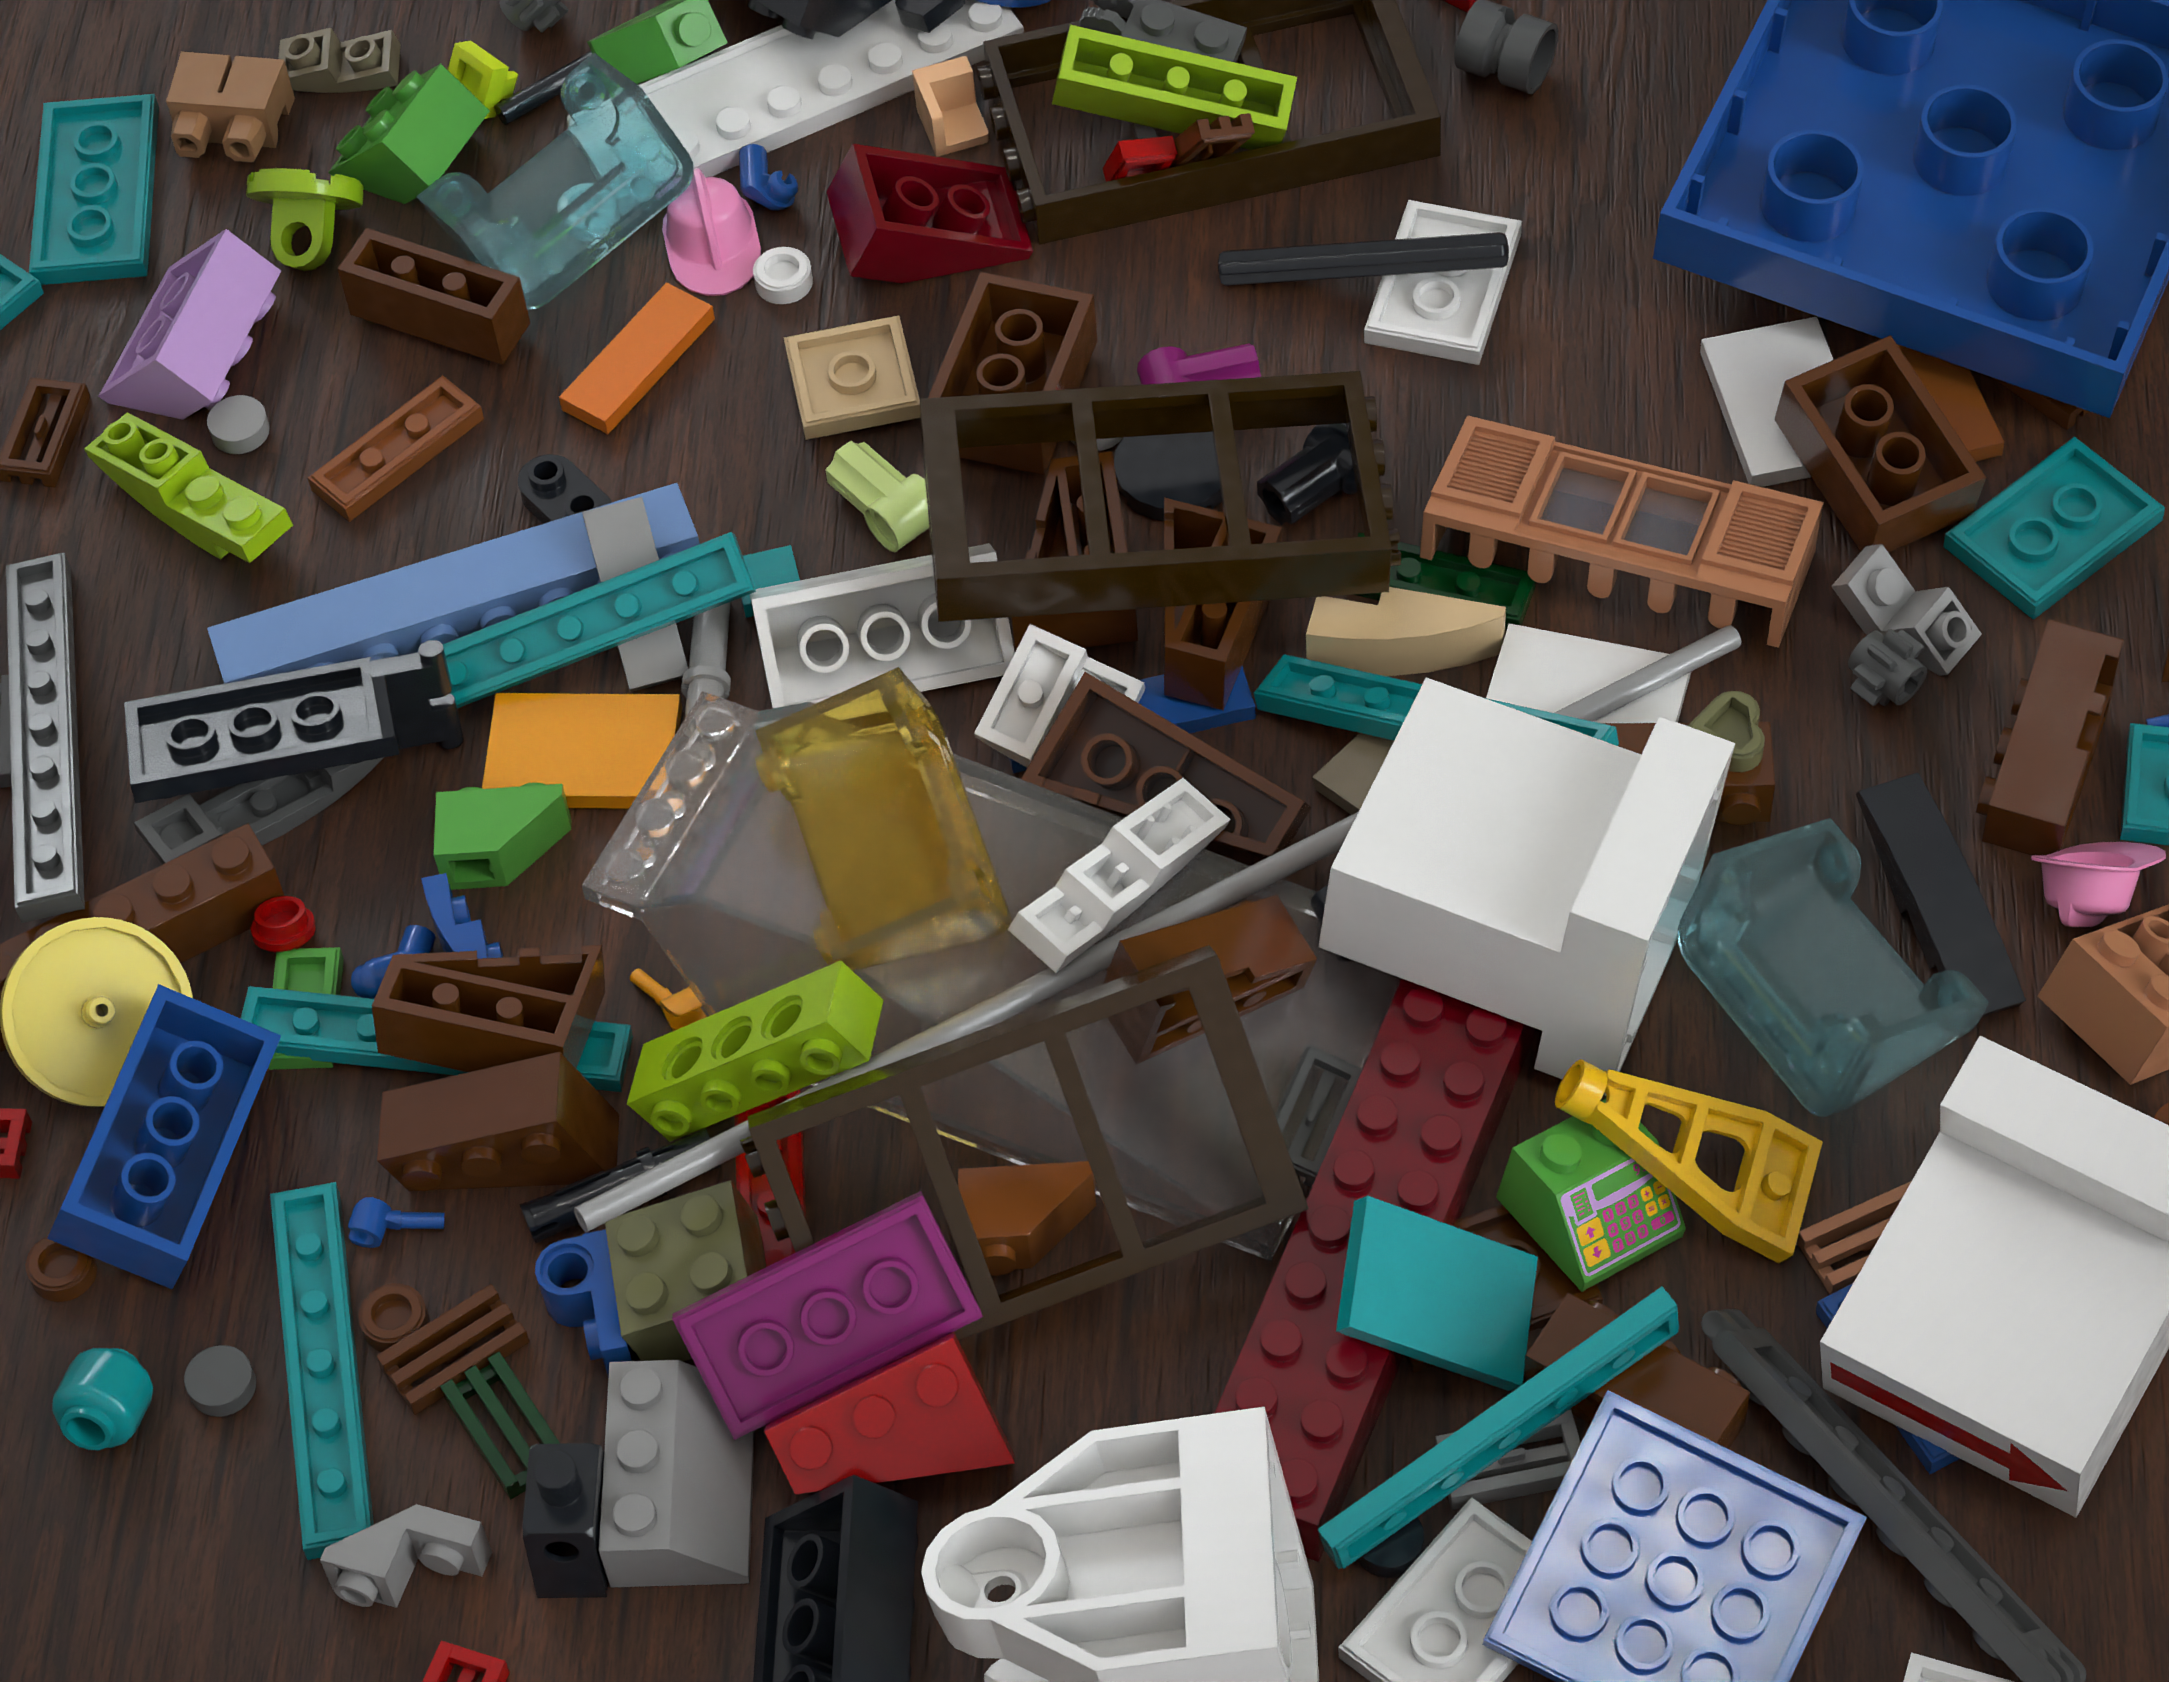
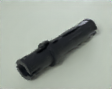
M706 1128L650 1151L648 1146L635 1151L637 1157L623 1162L616 1167L596 1173L543 1197L541 1196L519 1204L535 1244L568 1228L580 1225L575 1216L574 1207L711 1139ZM721 1164L718 1165V1166H716V1167H714V1168H712V1169H710V1170H708V1171H711V1170H713V1169L715 1170V1169L720 1168V1167H721ZM665 1192V1193H663V1194H661V1195L655 1197L654 1199L656 1200V1199H658V1198H660V1197H663V1196H665V1195H668V1194H667V1192Z

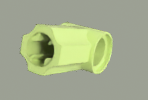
M849 441L835 452L831 464L825 469L827 483L864 514L870 531L889 551L897 552L929 528L924 478L918 474H911L906 478L865 442L857 444Z

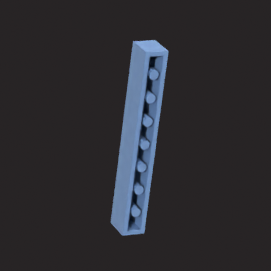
M677 483L599 506L603 507L642 497L659 560L700 544L698 534ZM580 512L208 627L207 630L225 684L378 655H384L385 658L417 653L419 646L426 641L437 640L442 644L448 643L599 584L600 579L583 515Z

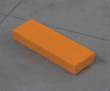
M666 282L559 396L562 411L608 435L715 320L713 306Z

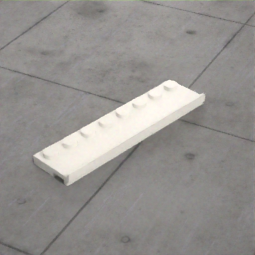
M892 0L840 37L816 31L814 38L808 39L784 29L782 25L573 112L567 116L568 128L572 135L573 143L577 149L582 150L588 159L592 172L600 185L613 194L618 213L621 216L672 194L676 188L691 180L693 169L700 168L705 177H712L738 166L739 151L748 144L761 145L768 153L913 91L912 70L962 56H967L971 66L985 60L983 41L1024 33V27L1009 7L990 5L976 0H965L966 4L930 33L904 26L900 21L895 0Z

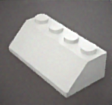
M990 543L968 547L970 563L997 561L996 551ZM932 555L755 589L756 592L750 594L775 721L1003 676L1015 654L1008 617L938 622Z

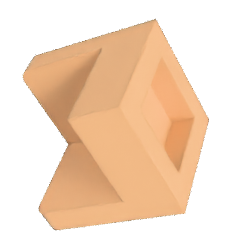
M967 56L912 70L917 112L937 157L982 145L989 141L987 126L976 103L973 70Z

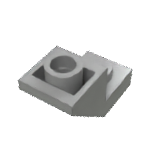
M1883 544L1866 546L1831 586L1866 635L1875 630L1881 632L1884 636L1889 629L1894 630L1896 633L1901 629L1925 647L1917 659L1928 670L1939 676L1948 675L1982 635L1949 587L1915 591Z
M416 1504L326 1547L320 1562L332 1589L341 1599L362 1607H370L374 1602L397 1608L418 1559L429 1569L444 1575H457L460 1570L482 1577L492 1550L480 1521Z

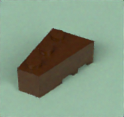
M1164 497L1163 550L1229 546L1224 512ZM1247 518L1251 544L1281 542L1282 527ZM1269 600L1163 607L1164 695L1224 710Z
M2048 619L2029 680L2021 678L2011 709V715L2017 716L2013 729L2003 728L1997 745L1993 763L2001 765L1998 777L1996 779L1986 776L1979 796L1976 813L1986 816L1983 842L2032 856L2049 855L2062 850L2108 715L2124 639Z
M602 945L581 946L582 954L540 956V948L519 949V957L478 959L477 951L393 955L372 1004L378 1053L454 1070L472 1072L561 1052L577 1068L605 994Z
M556 1052L382 1092L377 1161L408 1191L570 1185L617 1166L619 1113L561 1052Z

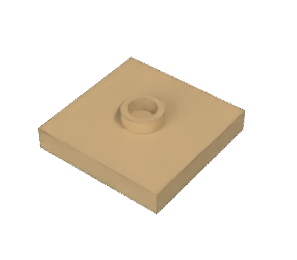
M899 315L784 337L805 440L920 418V399Z

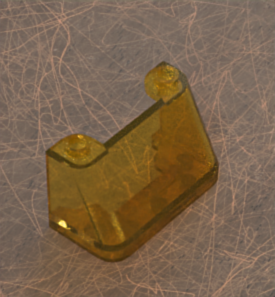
M899 667L755 730L763 754L755 757L759 775L770 793L780 790L782 795L792 804L827 909L820 912L821 926L814 928L813 933L819 951L828 965L843 961L852 971L990 940L1008 932L1007 929L1012 923V918L945 731L931 704Z

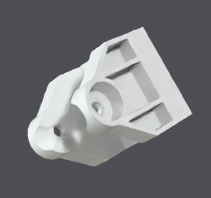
M1265 1407L1090 1431L991 1506L964 1513L942 1528L926 1550L921 1570L922 1578L934 1616L942 1627L948 1641L954 1648L974 1657L999 1659L984 1674V1682H1319L1313 1580ZM1011 1585L1016 1588L1012 1597L1006 1601L992 1602L987 1599L991 1590L997 1586Z

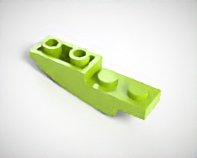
M128 412L117 421L111 423L100 436L84 448L88 457L132 498L185 538L220 560L230 552L251 563L293 526L284 507L210 469L200 450Z

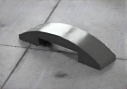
M383 758L302 772L297 775H286L238 784L201 805H198L193 797L187 794L134 822L135 829L162 865L247 823L251 826L261 845H264L294 829L337 801L360 782Z

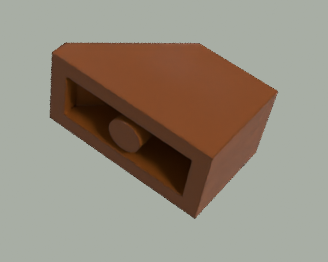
M1088 1161L958 1169V1188L991 1276L1005 1275L1015 1269L1033 1268L1097 1206L1095 1180Z

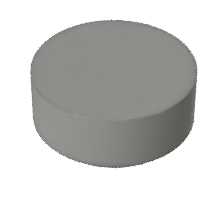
M236 395L227 397L215 404L207 417V426L214 445L221 451L229 454H243L253 451L261 446L269 435L270 424L265 408L257 399L250 396Z

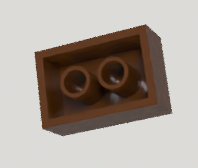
M980 272L928 398L1079 389L1097 343L1094 294ZM1057 442L959 448V457L1045 475Z
M1891 335L1784 382L1774 420L1860 552L1866 546L1883 544L1889 553L1959 522L1974 513L1986 476Z

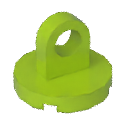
M285 168L259 169V172H251V175L249 174L247 177L246 196L252 200L273 204L270 240L271 249L276 259L285 266L308 271L322 265L331 253L335 210L360 208L363 202L364 185L355 178L340 174L331 175L329 184V180L316 179V173H310V170ZM302 226H308L312 235L311 245L305 253L296 256L291 244L293 235Z

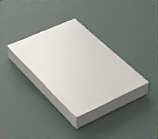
M1408 200L1395 239L1501 232L1506 235L1508 240V264L1503 268L1382 276L1364 329V343L1479 365L1521 237L1522 221Z
M1817 317L1701 339L1700 353L1748 484L1765 487L1810 478L1811 475L1774 419L1784 382L1833 360Z
M1509 623L1486 698L1555 713L1669 654ZM1691 672L1593 722L1656 723L1659 716L1678 722Z
M1471 1497L1338 1647L1339 1658L1370 1682H1503L1519 1663L1482 1645L1483 1639L1532 1541Z

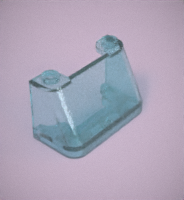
M595 53L568 74L561 88V101L575 123L487 194L483 187L470 175L461 172L448 173L437 179L417 196L433 219L473 262L520 277L527 310L538 309L553 300L679 197L690 185L694 175L693 161L689 153L643 89Z
M1831 818L1713 854L1680 919L1677 929L1678 945L1687 965L1799 1102L1811 1114L1818 1117L1830 1116L1853 1107L1963 1037L1978 1024L1989 1005L1988 1000L1964 974L1953 969L1933 974L1924 985L1852 901L1851 896L1860 878L1861 858L1856 847Z

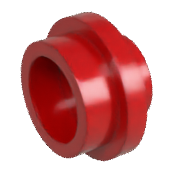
M278 896L260 904L254 912V921L251 925L254 943L263 950L275 953L301 948L303 944L312 938L316 931L313 913L305 907L300 899L292 896Z

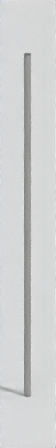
M1732 625L1725 626L1555 713L1593 722L1741 646L1740 635ZM1358 812L1091 946L1059 972L1055 973L1051 968H1048L871 1057L868 1062L848 1069L782 1103L995 1025L1108 968L1120 940L1219 912L1339 851ZM748 1120L574 1207V1213L580 1226L585 1232H588L744 1153L740 1140L751 1136Z

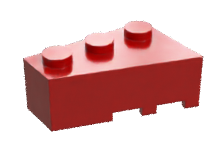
M954 1332L768 1423L764 1430L795 1494L821 1491L853 1474L873 1483L1015 1464L1014 1452Z

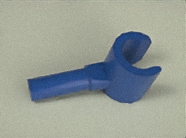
M365 1197L354 1206L348 1223V1228L350 1229L349 1240L361 1247L376 1248L381 1245L386 1228L401 1230V1228L444 1229L445 1213L401 1212V1210H392L387 1203L379 1199Z

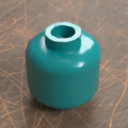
M92 1348L80 1352L69 1365L53 1396L52 1412L63 1435L75 1445L88 1450L113 1448L125 1444L136 1432L152 1401L153 1383L147 1370L131 1353L119 1348Z

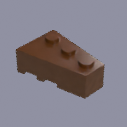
M1112 451L1098 453L1111 553H1126L1128 550ZM1077 456L1051 459L1035 519L1036 529L1030 550H1027L1025 559L1089 555ZM1136 609L1011 617L1015 652L1029 624L1082 648L1138 641Z
M1274 895L1254 902L1253 900H1245L1223 911L1120 940L1111 964L1107 968L1103 984L1210 945L1218 955L1238 1014L1242 1017L1303 989L1317 961V957L1278 895ZM1188 988L1108 1017L1136 1065L1204 1034Z

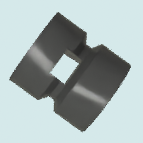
M1477 0L1468 11L1457 38L1454 52L1456 68L1486 78L1490 73H1497L1500 84L1533 94L1545 80L1554 59L1559 33L1557 24L1529 14H1523L1516 20L1512 8L1490 0Z

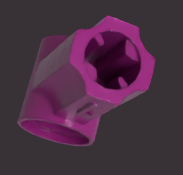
M1250 343L1187 356V353L1181 348L1172 346L1160 347L1144 355L1137 366L1141 385L1261 377L1257 353L1254 345Z

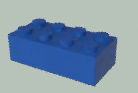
M158 984L47 1239L173 1289L189 1259L281 1035Z

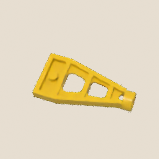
M1583 1059L1577 1060L1568 1069L1556 1093L1555 1106L1558 1109L1593 1125L1723 1235L1778 1264L1793 1256L1823 1141L1767 1111L1610 1069L1603 1071ZM1604 1093H1606L1605 1103L1600 1101ZM1645 1105H1650L1673 1114L1681 1120L1673 1153L1654 1143L1638 1129ZM1711 1132L1730 1137L1740 1142L1744 1147L1745 1151L1733 1192L1722 1189L1697 1166L1695 1158L1702 1133Z

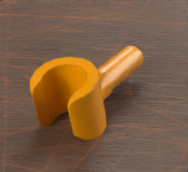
M635 969L631 973L630 981L655 1000V1003L661 1007L672 1031L707 1017L701 1009L703 1001L694 986L691 985L672 995L668 988H664L642 969Z

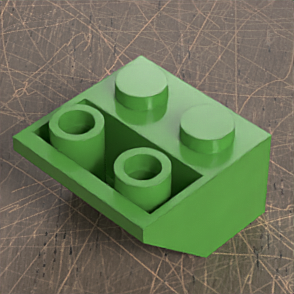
M441 63L422 75L414 70L398 84L394 91L387 86L371 100L365 109L370 118L363 127L357 125L351 129L339 142L336 150L341 156L328 173L332 176L340 174L355 178L364 185L363 190L406 204L433 189L490 110Z

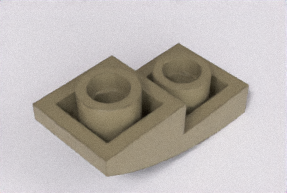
M330 27L280 40L278 59L285 61L291 86L295 91L315 93L361 92L398 85L401 44L392 30L340 42Z

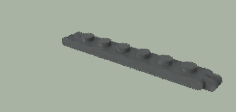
M1736 1308L1711 1310L1704 1314L1701 1321L1703 1332L1712 1341L1714 1352L1737 1376L1736 1379L1742 1388L1750 1391L1749 1399L1765 1406L1783 1425L1782 1433L1793 1447L1804 1454L1811 1455L1830 1475L1829 1483L1841 1498L1853 1505L1859 1506L1877 1525L1876 1533L1879 1539L1896 1554L1907 1557L1925 1577V1587L1930 1594L1945 1606L1954 1608L1974 1629L1973 1637L1986 1653L1998 1660L2004 1661L2023 1682H2085L2086 1669L2084 1665L1766 1329L1756 1327Z

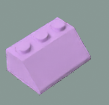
M227 229L171 265L98 397L109 404L184 420L203 407L211 410L215 404L221 401L229 388L230 382L225 377L230 367L236 365L252 345L253 338L248 335L254 323L265 316L273 305L276 296L271 290L281 270Z

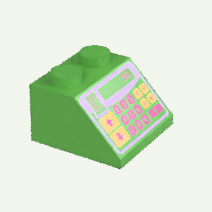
M1573 1116L1512 1148L1496 1196L1500 1203L1581 1292L1683 1237L1686 1230L1675 1194L1593 1125ZM1640 1122L1638 1129L1659 1145L1658 1140Z

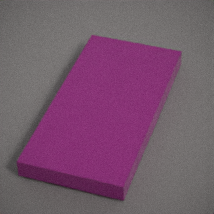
M922 1191L672 1314V1320L734 1440L983 1317L982 1311Z

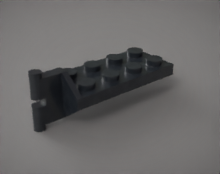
M429 640L419 646L417 653L385 658L384 655H378L124 702L130 786L135 803L167 799L178 795L221 787H232L238 784L286 775H297L302 772L340 765L357 764L367 760L399 755L403 748L439 742L440 746L445 749L459 747L463 743L464 737L455 697L450 693L452 691V683L443 644L437 640Z

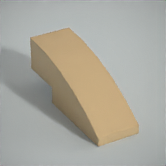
M1389 587V592L1381 593L1378 605L1327 596L1316 597L1306 632V659L1382 676L1429 673L1468 665L1500 654L1505 637L1506 607Z

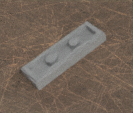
M642 497L582 512L600 583L659 560ZM676 623L618 646L630 692L682 679L684 672L688 669Z

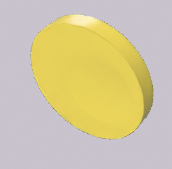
M92 917L59 925L38 937L20 954L5 980L0 1000V1027L8 1054L22 1075L45 1094L72 1105L105 1107L158 984L193 998L187 975L174 953L159 938L144 928L130 922L113 918Z

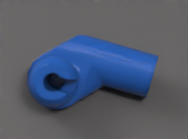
M748 144L742 147L739 151L740 188L742 194L772 211L790 207L794 203V196L798 192V182L795 177L789 174L784 181L781 179L783 176L781 170L775 171L771 175L768 174L767 151L763 146Z
M420 925L407 926L397 952L370 959L365 964L355 968L351 976V986L357 996L375 999L392 956L397 954L431 953L436 939L435 934L428 928Z

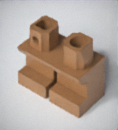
M181 51L166 100L173 122L171 138L176 153L181 157L199 158L205 153L208 143L223 144L226 156L234 161L254 162L262 147L276 148L278 141L277 123L281 114L289 115L295 100L285 61L283 59L235 56L232 63L230 55Z

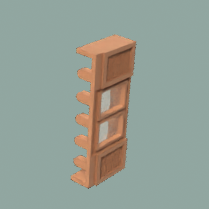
M1467 415L1423 512L1420 558L1432 561L1448 527L1470 533L1468 559L1472 565L1478 568H1487L1491 565L1497 552L1498 540L1530 548L1527 572L1529 577L1538 583L1550 581L1557 565L1558 555L1588 562L1590 566L1587 589L1590 594L1597 598H1606L1611 594L1616 582L1617 570L1649 577L1650 584L1647 603L1650 609L1657 613H1667L1671 610L1676 598L1678 585L1711 593L1708 620L1717 628H1723L1732 624L1737 612L1738 600L1772 608L1767 645L1779 648L1816 552L1824 502L1733 480L1732 484H1727L1555 442L1554 436Z

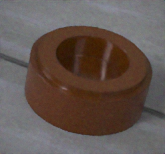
M48 1236L38 1241L28 1253L25 1264L27 1276L34 1290L42 1298L53 1302L73 1300L84 1294L93 1284L97 1274L96 1260L89 1255L47 1239Z
M400 1283L386 1284L370 1292L363 1300L358 1315L359 1324L366 1341L379 1352L385 1351L430 1321L425 1302L420 1293L414 1288Z

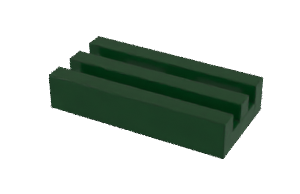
M497 1352L488 1358L490 1365L480 1371L475 1365L464 1372L466 1379L456 1385L451 1379L440 1387L448 1405L511 1500L526 1491L530 1447L490 1388V1385L497 1381L500 1382L540 1444H560V1442L501 1353ZM477 1394L524 1466V1471L517 1475L513 1474L466 1400Z

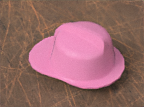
M700 168L693 169L691 180L676 188L670 196L667 213L663 218L662 231L670 268L677 282L691 292L704 296L726 295L741 289L754 278L753 267L761 255V246L753 211L748 202L740 196L736 187L721 178L705 177Z
M2131 842L2088 843L2068 847L2049 855L2031 856V860L2041 862L2044 896L2047 904L2059 909L2061 923L2068 927H2093L2100 924L2108 915L2126 912L2141 869L2166 859L2165 850L2157 846Z

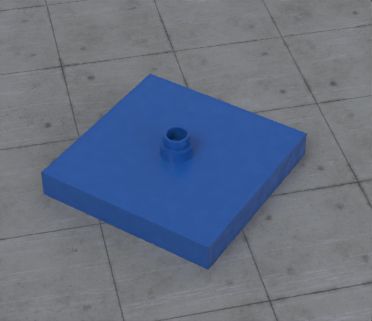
M1767 0L1660 212L1653 259L1881 339L1891 335L1896 344L2110 418L2169 282V0Z

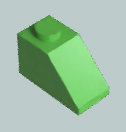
M668 0L593 38L587 43L611 93H616L678 69L728 42L708 0Z

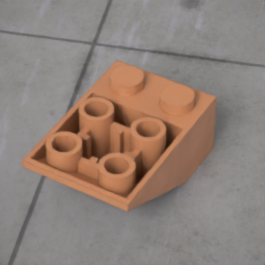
M2169 904L2072 939L2037 996L2130 1085L2169 1070Z

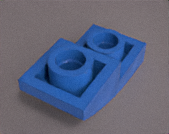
M446 873L421 878L427 904L444 952L477 951L478 959L503 957L500 942L488 944L481 920L471 921L465 895L453 897Z

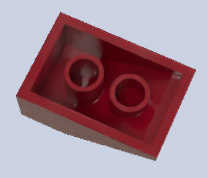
M853 143L826 191L849 275L852 277L903 284L1027 260L1033 253L1026 225L1020 218L1014 186L1008 180L1005 167Z

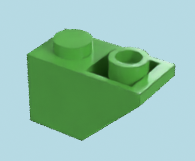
M527 783L520 787L490 789L466 787L458 791L436 792L434 858L439 874H447L451 890L508 886L571 830V815L562 784Z

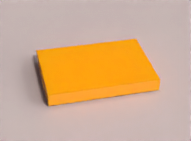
M496 693L482 788L520 787L527 783L562 784L568 808L670 809L682 715L680 694Z

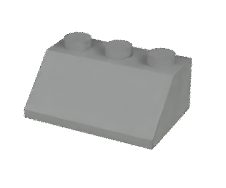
M680 1360L609 1362L599 1554L611 1588L746 1584L750 1581L755 1430L734 1440L698 1368Z

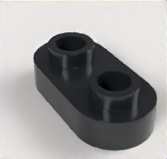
M547 454L535 457L522 467L518 475V486L523 504L543 524L580 513L583 510H590L612 503L611 499L597 485L563 456Z

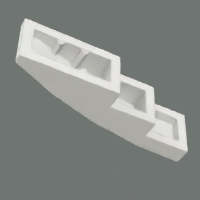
M1182 778L1115 824L1101 845L1066 868L1056 886L1019 911L1007 930L1057 973L1139 908L1222 832L1231 819L1188 781Z

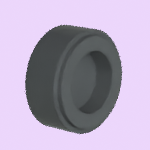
M218 1345L199 1352L190 1361L185 1371L184 1384L193 1405L200 1412L209 1416L222 1417L238 1412L249 1403L255 1393L256 1376L249 1359L242 1351L232 1346Z

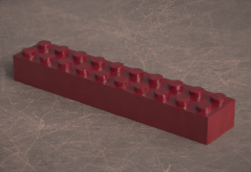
M1405 979L1400 981L1306 1199L1309 1209L1300 1213L1215 1410V1413L1265 1407L1306 1558L1317 1562L1320 1561L1324 1551L1318 1528L1339 1514L1404 1356L1403 1354L1336 1332L1354 1201L1370 1196L1453 1226L1463 1213L1538 1030Z

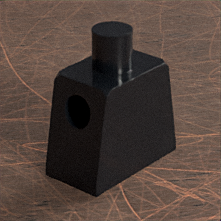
M594 1443L535 1444L530 1447L522 1529L523 1541L537 1598L607 1597L608 1578L599 1554L604 1451L601 1445ZM562 1542L570 1543L579 1550L570 1556H558L564 1551Z

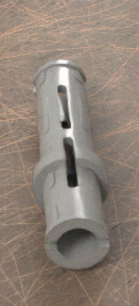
M731 602L693 616L689 669L683 674L681 692L687 698L682 736L686 741L694 745L697 742L698 727L701 725L704 726L702 746L714 745L722 738L723 701L728 698L731 686V678L725 671Z

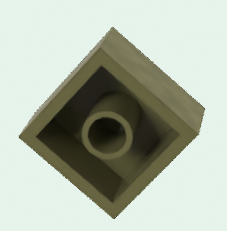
M731 1180L622 1214L605 1223L621 1336L641 1361L680 1360L683 1362L692 1359L672 1320V1314L766 1268L758 1217Z

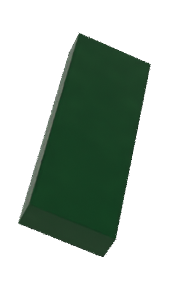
M1359 532L1357 537H1365V533ZM1404 542L1398 543V550L1401 552V565L1391 566L1389 587L1506 607L1505 631H1507L1509 623L1522 626L1536 587V582L1529 577L1527 571L1491 563L1487 568H1478L1471 564L1468 557L1436 550L1431 561L1420 558L1421 546ZM1381 593L1352 595H1357L1379 601Z

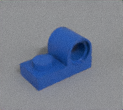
M606 1229L585 1233L582 1236L562 1239L550 1244L540 1253L535 1266V1275L548 1314L555 1322L566 1327L584 1326L590 1360L603 1359L609 1378V1362L634 1361L631 1347L621 1336ZM571 1279H583L580 1284L574 1287H560Z

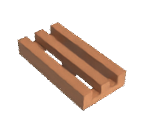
M1911 1181L1799 1231L1797 1244L1830 1295L1854 1283L1869 1255L1835 1271L1830 1265L1857 1252H1865L1874 1248L1890 1218L1829 1246L1820 1248L1892 1216Z

